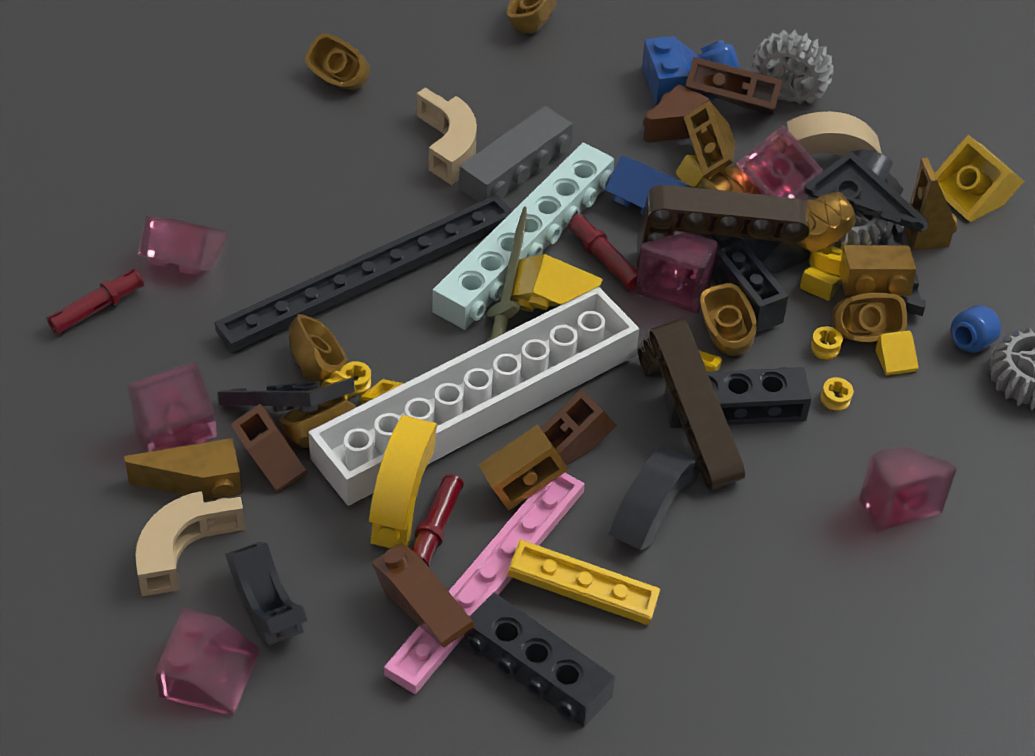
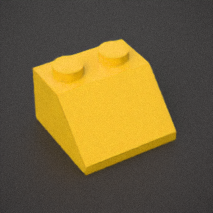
M969 135L965 137L935 172L946 201L970 222L1003 206L1024 183V180Z
M546 254L523 258L518 261L511 300L520 304V309L533 312L536 308L547 310L549 306L562 305L600 286L602 278Z

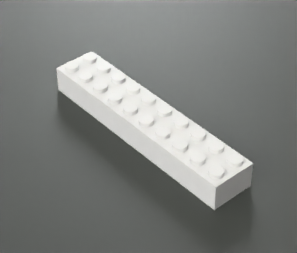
M598 286L309 431L310 459L347 506L374 493L386 447L402 415L437 423L434 454L428 463L430 464L636 356L639 327Z

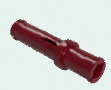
M577 214L569 221L567 228L583 243V248L589 254H594L629 291H633L641 285L644 276L607 240L608 237L602 230H597L587 221L583 214Z
M132 268L110 282L105 280L100 283V288L74 301L56 313L47 316L46 320L49 327L58 336L107 306L111 305L114 307L118 305L121 298L144 287V281L139 272Z
M445 474L442 477L424 522L419 524L415 531L416 540L411 550L428 567L436 547H439L444 540L445 534L443 531L460 491L464 487L463 480L454 474Z

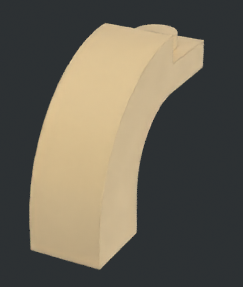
M424 88L417 93V117L444 134L441 139L429 147V171L453 185L459 180V166L476 155V119L469 106L459 97L455 96L451 100L446 101L441 96Z
M815 112L796 117L787 122L789 132L766 143L770 165L777 172L815 153L827 152L841 157L849 151L860 149L881 153L876 133L857 117L840 112Z
M202 491L195 492L170 502L151 517L142 530L136 547V565L142 597L179 590L176 570L177 561L182 551L192 542L207 536L245 530L241 497L221 498L204 503Z

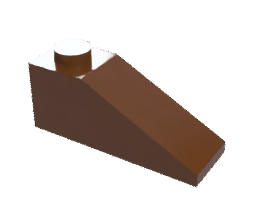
M693 57L686 87L743 108L774 115L783 80Z
M581 389L541 427V430L565 465L591 451L617 425Z
M403 542L389 549L385 554L372 562L385 595L442 647H446L475 626L473 620L426 563Z

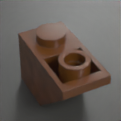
M678 84L670 93L663 95L660 103L654 109H649L645 114L642 123L645 126L643 140L655 142L690 138L684 117L707 103L709 98Z
M261 404L231 423L247 451L278 493L308 473L274 420Z

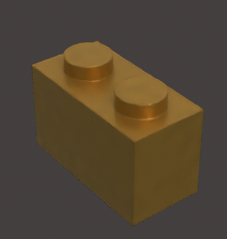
M843 245L839 274L845 296L865 293L911 296L916 266L909 246Z
M538 424L478 464L490 486L508 511L569 470Z

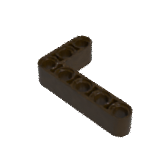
M657 185L649 190L646 197L637 237V268L640 272L647 275H656L664 271L675 231L789 243L801 242L810 234L808 206L803 200L790 197Z
M682 318L649 329L637 347L640 365L646 375L659 371L662 372L697 465L701 468L700 472L709 490H714L745 479L742 459L688 323Z

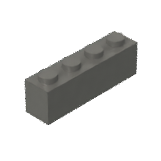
M545 105L459 166V189L477 202L496 194L502 199L507 192L518 184L524 183L529 176L537 170L546 167L551 160L559 154L565 153L572 144L573 123Z

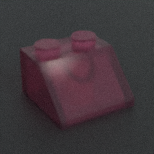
M784 125L736 163L763 195L798 198L804 193V185L823 172L822 168Z
M146 216L138 255L149 257V264L168 267V263L180 265L179 271L198 275L199 270L212 269L229 237V232L170 217Z
M683 232L643 243L640 252L636 294L698 314L701 308V294L711 287L718 242L689 232Z
M196 361L128 384L135 430L146 452L203 443L217 436L215 414Z
M906 446L890 450L883 449L870 457L859 500L878 532L941 514L957 469L950 462Z
M183 608L155 670L159 697L233 716L258 656L259 647L220 617Z

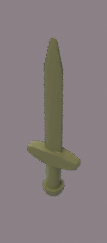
M526 206L522 209L515 231L501 301L492 306L486 314L487 318L494 320L491 338H488L487 342L506 333L508 319L520 310L521 305L510 300L526 228Z

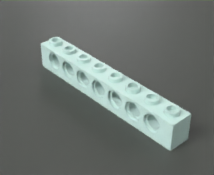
M582 143L433 289L432 312L463 330L474 320L478 321L483 316L486 308L493 301H498L502 296L513 239L523 207H527V215L519 259L542 255V252L550 243L554 244L559 239L561 232L568 226L569 221L575 215L580 214L586 207H591L594 204L597 196L606 189L613 174L614 158Z

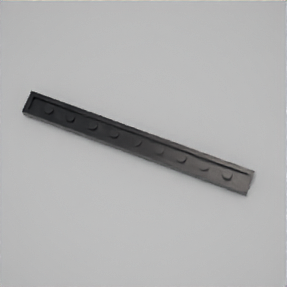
M497 194L222 318L214 322L215 331L233 353L289 327L298 314L311 317L490 234L512 210Z

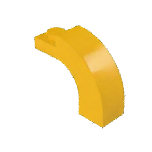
M402 415L386 447L374 488L369 522L372 523L371 544L394 548L403 542L407 547L409 546L416 496L424 471L434 454L437 423Z

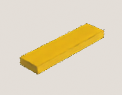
M519 539L507 573L509 577L648 626L661 589Z

